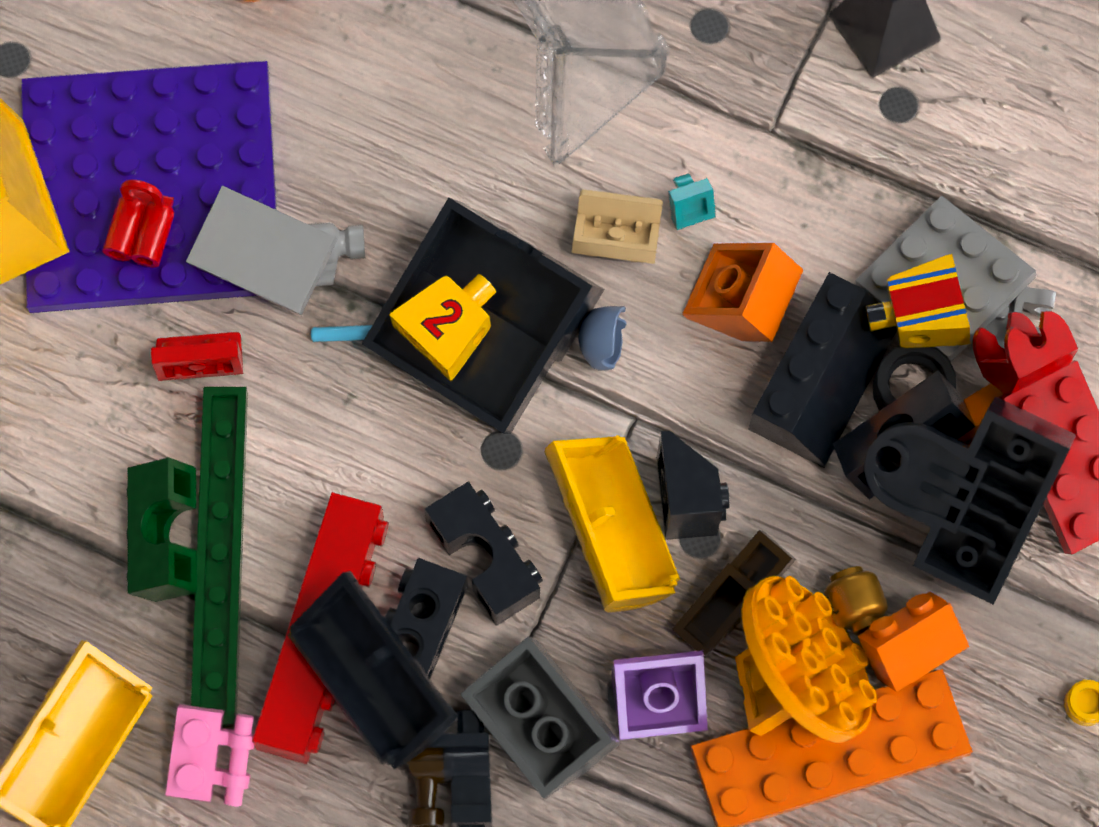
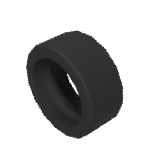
M898 346L893 348L882 358L873 380V398L879 411L896 400L890 391V377L899 366L904 364H918L928 368L933 374L939 371L956 389V373L950 360L933 347L903 348Z

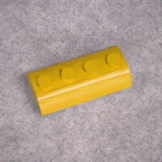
M616 435L614 437L551 442L545 448L544 453L553 471L564 506L570 516L582 548L585 561H587L601 598L604 611L619 612L643 608L675 594L674 587L678 585L677 582L680 580V577L626 438Z
M81 640L72 657L52 688L48 690L41 705L21 736L14 743L12 750L0 767V808L29 827H70L153 697L150 694L153 687L87 641Z

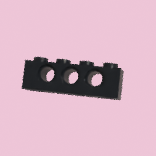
M418 558L413 570L406 568L402 575L398 592L403 595L397 609L390 607L385 618L402 643L412 642L418 646L419 650L414 659L418 661L425 674L431 680L467 591L468 580L467 575ZM420 602L430 603L435 608L434 613L425 619L414 617L411 614V610Z

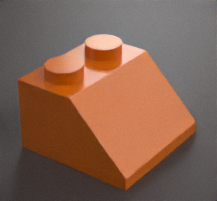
M714 243L682 315L691 321L741 341L773 342L804 269L775 243Z

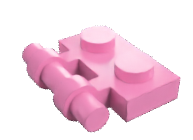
M180 704L177 707L165 796L210 802L214 785H221L226 787L224 804L241 806L243 791L249 788L250 774L246 773L249 750L254 749L255 745L252 742L254 737L252 733L254 716L236 714L234 730L222 728L224 710ZM219 745L231 747L229 769L216 768Z

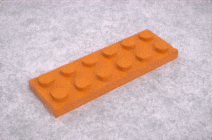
M943 669L925 674L898 692L888 686L874 689L877 695V702L872 705L871 719L868 726L862 733L845 742H832L810 732L791 717L762 736L747 728L692 745L690 750L716 827H741L970 756L973 751Z

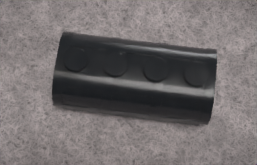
M343 572L290 626L288 637L382 765L387 763L388 766L391 765L393 769H397L414 759L434 743L456 721L458 715L448 705L425 674L424 669L414 659L391 628L392 626L373 604L352 572Z

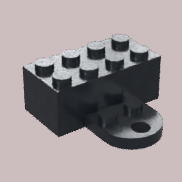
M995 397L987 409L971 445L921 423L904 422L887 428L874 440L867 452L865 476L872 493L883 504L931 527L913 566L994 605L1063 465L1076 434ZM890 446L897 449L902 457L901 465L895 469L884 467L878 459V452L881 448Z

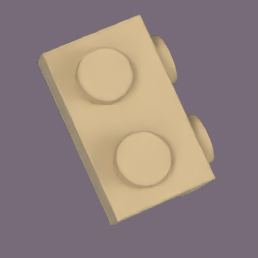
M581 190L572 253L655 264L663 201L654 198Z

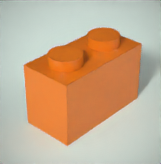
M931 591L914 596L906 603L904 608L891 616H884L875 620L868 630L858 635V639L877 679L896 692L970 647L951 604Z

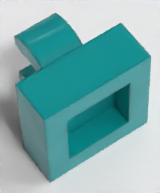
M689 173L673 178L677 188L668 191L671 219L677 230L716 217L714 190L708 178L694 182Z

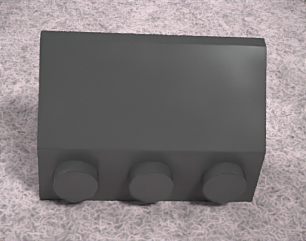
M529 636L460 693L543 799L548 798L588 772L621 744L540 642Z

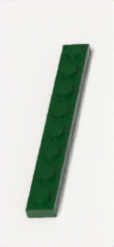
M203 387L197 537V593H195L191 706L224 710L222 728H234L238 701L248 409L247 387Z

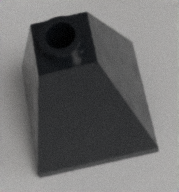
M844 0L829 13V17L872 78L930 48L941 40L926 0Z

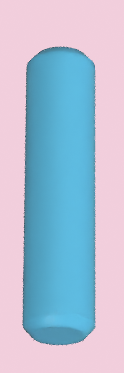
M372 325L313 327L311 329V340L313 342L364 340Z

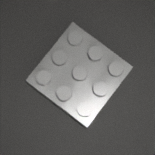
M941 195L855 282L857 286L867 290L878 303L890 301L887 279L890 276L952 254L969 321L971 343L975 331L978 328L985 329L1036 278V270ZM969 344L933 348L938 349L952 362Z

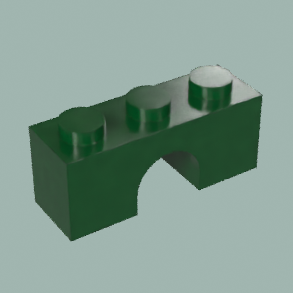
M169 457L128 467L126 491L127 594L159 602L197 593V550L172 543L169 539L170 528L175 518L185 511L196 509V467Z

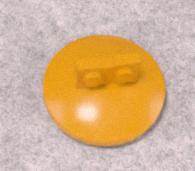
M777 576L765 578L751 587L744 597L742 622L749 648L735 656L740 686L743 687L745 697L743 702L750 731L762 736L793 717L810 732L832 742H845L866 729L871 719L872 705L877 702L876 692L869 683L865 667L868 665V657L861 646L852 642L844 628L836 626L831 615L832 607L828 599L820 592L813 594L800 585L792 576H787L786 578Z

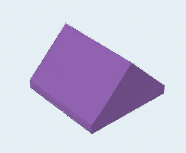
M703 651L613 660L611 676L620 740L708 730Z

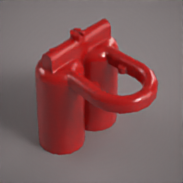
M134 179L126 180L121 184L120 192L122 196L117 201L102 252L115 260L129 261L132 259L134 262L146 267H158L174 219L175 212L172 208L174 197L162 195V192L150 183Z

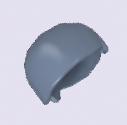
M605 306L592 309L580 325L578 334L580 350L587 363L598 371L614 369L615 364L621 357L622 329L625 328L627 322L621 319L619 314L625 312L626 308L624 306Z

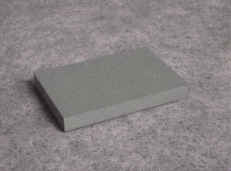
M222 186L186 262L302 316L338 239L331 234Z

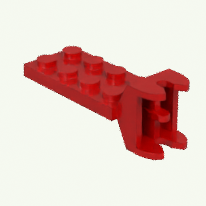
M1052 311L1041 312L1039 322L1041 333H1038L1036 327L1027 316L1019 312L1008 313L1004 348L999 345L994 334L984 328H978L973 336L974 356L983 378L1004 393L997 398L1076 434L1063 465L1043 503L1064 553L1073 555L1099 541V410L1078 361L1073 360L1078 346L1064 319Z

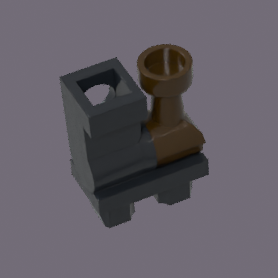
M473 710L457 711V733H443L426 750L408 762L410 774L415 780L417 808L411 809L408 813V827H444V811L441 808H436L438 783H451L452 827H492L489 733H484V724Z

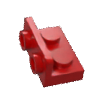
M229 332L158 338L156 340V347L151 348V361L158 381L243 374L242 338L240 333Z

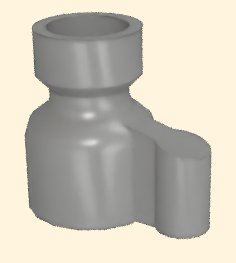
M333 223L308 224L338 239L316 286L334 285L337 263L340 256L346 255L350 259L365 258L363 225L348 226L345 230H339Z

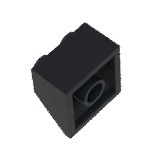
M661 431L656 460L665 540L717 536L720 521H726V509L730 507L727 482L720 483L718 468L671 431Z

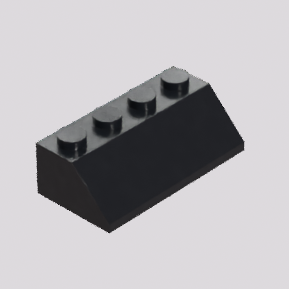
M828 273L753 411L748 430L825 468L834 451L833 443L842 436L897 331L896 326L874 331L870 330L866 306L877 304L878 301L867 290L833 273Z

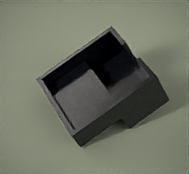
M448 197L366 335L362 345L503 434H511L554 361H562L578 335L583 319L594 308L605 289L467 204ZM481 274L496 290V293L481 307L489 315L491 327L461 370L450 382L393 327L390 314L444 276L450 277L463 289L473 278Z

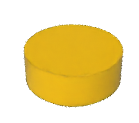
M1082 680L1074 684L1067 692L1064 699V707L1067 715L1073 722L1082 726H1093L1099 723V682Z

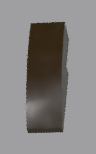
M759 530L736 558L723 568L672 630L693 649L703 651L704 658H707L742 621V605L748 590L765 578L782 577L795 562L796 558L767 533Z

